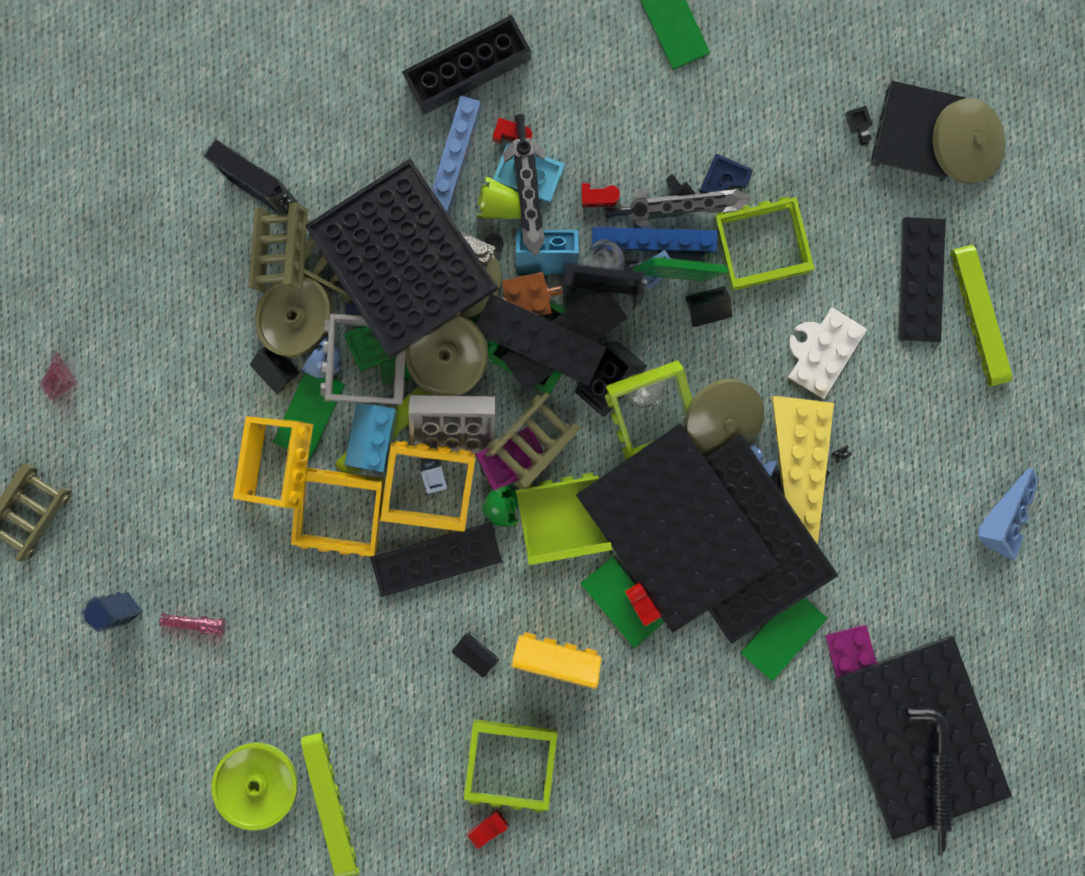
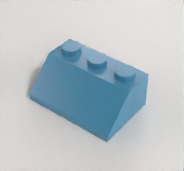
M517 230L516 273L525 275L543 272L545 275L564 274L566 263L578 264L579 262L578 230H543L544 243L537 255H533L523 243L522 230Z
M356 403L345 465L387 472L390 446L393 441L398 410Z

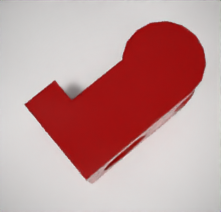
M499 117L493 133V141L501 144L502 138L512 142L518 139L516 122ZM525 126L526 139L530 138L532 140V130Z
M582 183L581 185L582 208L612 207L619 201L620 191L616 186L609 185L605 188L590 189V183Z
M640 583L625 591L644 626L661 617Z
M496 809L466 835L474 847L479 849L489 840L505 832L508 829V823L498 809Z

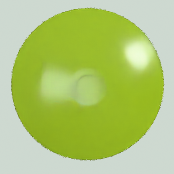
M261 742L240 745L226 754L218 763L211 783L212 798L218 812L230 824L245 830H262L278 823L292 808L298 791L297 773L288 756L275 746Z

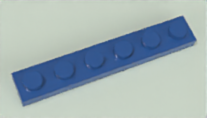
M593 227L592 249L716 253L717 231L610 227Z

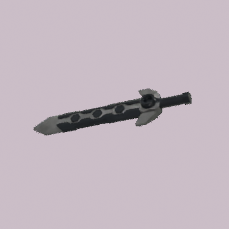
M517 114L514 117L517 125L518 139L513 141V144H509L503 153L504 163H506L514 156L521 209L523 243L533 255H537L544 243V233L539 205L535 157L545 160V151L536 141L533 142L530 138L526 139L525 115Z
M642 188L633 197L634 200L631 202V207L605 208L606 218L631 215L636 221L635 223L640 227L654 229L647 220L648 218L659 219L679 217L681 215L738 211L751 200V197L736 189L695 195L648 198L646 200L645 198H647L651 188Z

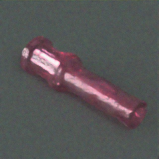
M162 613L161 617L163 618L159 619L160 627L195 630L201 635L210 633L217 634L218 637L224 635L226 623L225 618L218 620L210 619L208 616L194 618Z

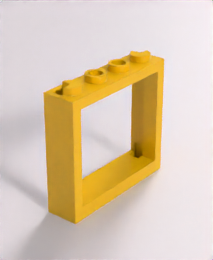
M246 416L233 499L300 509L313 424ZM266 425L292 428L281 500L255 496Z
M406 441L391 443L380 521L465 532L476 459L475 454L465 449H459V452L451 451V448L445 446H438V449L429 448L430 445L417 443V446L408 445ZM396 454L468 463L460 517L390 509L389 501Z
M307 467L300 509H294L291 545H297L302 547V549H309V547L318 548L317 550L321 552L333 550L338 551L342 555L355 553L359 554L360 557L374 556L379 542L385 478ZM307 481L376 490L371 543L302 534Z

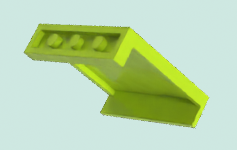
M593 472L581 474V479L573 480V476L560 478L561 482L558 483L546 480L541 481L540 486L532 487L531 483L526 489L516 490L529 565L612 550L611 542H608L576 496L577 493L598 480L599 475L594 476Z

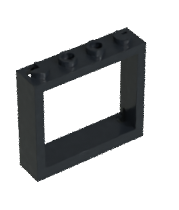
M214 139L203 155L227 181L279 214L288 213L289 203L298 202L279 179L217 139Z

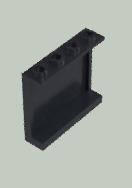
M891 81L886 89L870 165L878 167L880 164L927 174L939 177L941 182L949 177L936 159L933 148V131L940 113L951 103L965 99V97Z
M566 263L562 299L571 300L572 288L595 290L603 284L609 292L634 295L633 308H636L637 304L643 300L647 288V279H644V272Z

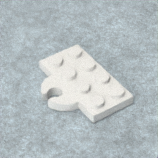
M833 307L830 308L821 324L804 322L794 328L796 332L801 331L805 333V342H798L793 335H790L788 339L791 354L798 361L787 378L822 400L826 397L867 331L865 327Z

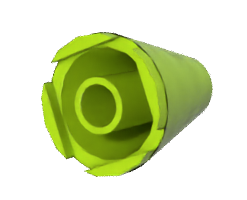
M485 177L484 180L487 184H482L477 204V206L480 205V213L476 212V217L484 219H521L519 192L490 177Z

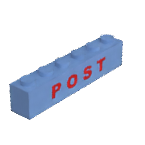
M460 96L432 188L449 215L482 110L481 101Z

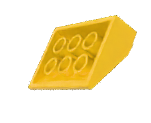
M524 632V635L519 634L511 667L597 689L601 655L597 654V650L585 648V651L577 649V645L565 643L563 646L556 644L557 640L545 637L543 641L536 639L537 635Z

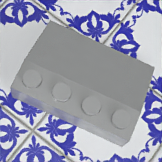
M410 395V445L417 446V443L430 445L429 448L438 449V446H445L451 448V451L459 452V449H465L466 451H472L471 453L473 454L487 448L488 444L494 440L495 397ZM410 456V458L431 459V458Z

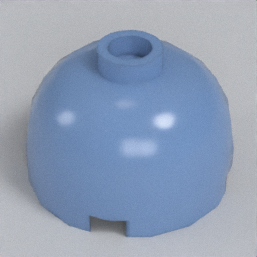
M328 337L323 339L320 343L321 346L314 350L301 369L313 378H326V375L322 374V363L327 362V354L323 353L324 341H328ZM336 344L334 345L333 375L341 367L338 364L341 359V351Z

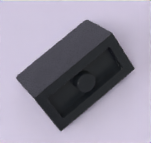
M725 286L685 296L693 327L732 317L731 297Z
M266 347L258 350L250 363V366L276 394L280 393L285 384L295 379L300 373L286 357L280 356Z
M468 632L452 650L454 655L481 677H485L499 661V658Z

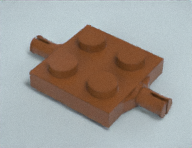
M543 272L502 281L504 289L502 299L539 316L552 314L550 297L562 294L561 286L548 288Z

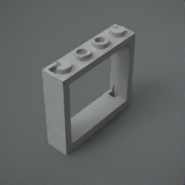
M330 314V320H325L324 331L329 332L328 341H324L323 353L327 354V362L322 363V374L326 375V383H321V396H325L324 401L401 406L403 402L405 351L395 356L393 398L331 394L336 324L369 326L362 316Z

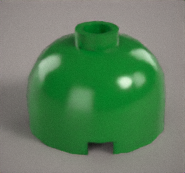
M512 485L491 490L486 497L485 503H483L484 515H487L488 519L496 526H516L519 519H515V507L518 510L519 508L516 491L510 490Z

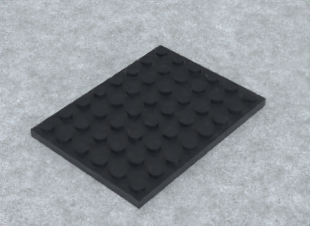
M411 158L305 225L390 360L499 290L497 284Z
M681 423L576 494L608 542H611L612 548L636 582L641 584L672 633L779 564Z
M742 434L705 459L779 564L708 610L731 644L839 576Z
M950 635L833 678L892 840L932 826V752H937V732L935 731V724H928L927 721L908 722L906 714H909L906 712L907 708H927V706H930V709L939 711L947 720L946 752L952 754V818L1012 797L954 636Z

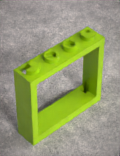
M784 196L779 198L777 202L770 203L768 200L758 203V206L750 208L749 205H745L738 211L717 213L718 215L715 216L713 221L717 231L723 262L727 266L726 274L730 291L811 273L815 269L797 197L790 198ZM789 209L802 264L735 279L722 224Z
M678 360L606 386L608 394L605 395L608 406L613 408L614 412L610 414L614 425L618 424L619 430L616 433L620 443H624L625 447L622 448L625 459L630 458L650 443L636 448L632 447L617 397L674 377L685 415L692 401V396L684 368Z
M474 719L464 800H468V803L474 805L484 802L489 803V806L492 807L508 805L514 810H522L524 807L531 808V811L542 813L544 810L548 811L558 730ZM479 732L550 741L543 801L471 792Z

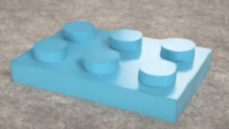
M502 155L493 179L518 192L514 156L511 160L504 163ZM535 157L539 200L550 204L565 164L545 157V160Z

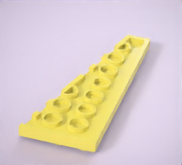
M771 396L774 412L773 421L776 428L775 437L779 452L778 461L781 485L784 496L818 544L834 403Z

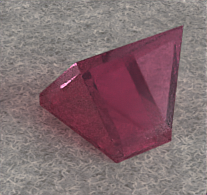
M55 351L50 367L40 383L50 400L55 399L77 383V380L57 351Z

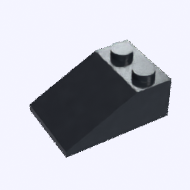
M614 341L604 342L603 346L606 349L589 385L586 386L579 383L575 390V393L602 417H605L612 409V407L608 406L605 395L608 394L606 386L641 374L647 368L645 363L621 343ZM626 394L617 397L618 402H619Z

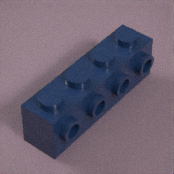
M118 592L115 595L111 593L108 596L102 595L99 598L95 596L85 603L86 607L80 611L84 616L83 621L90 628L92 627L96 633L127 625L143 612L128 592Z

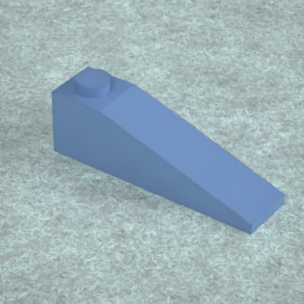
M1032 468L1026 470L985 517L983 524L978 529V537L984 546L1014 561L1024 537L1019 534L1021 524L1027 523L1029 518L1026 505L1033 503L1039 480Z

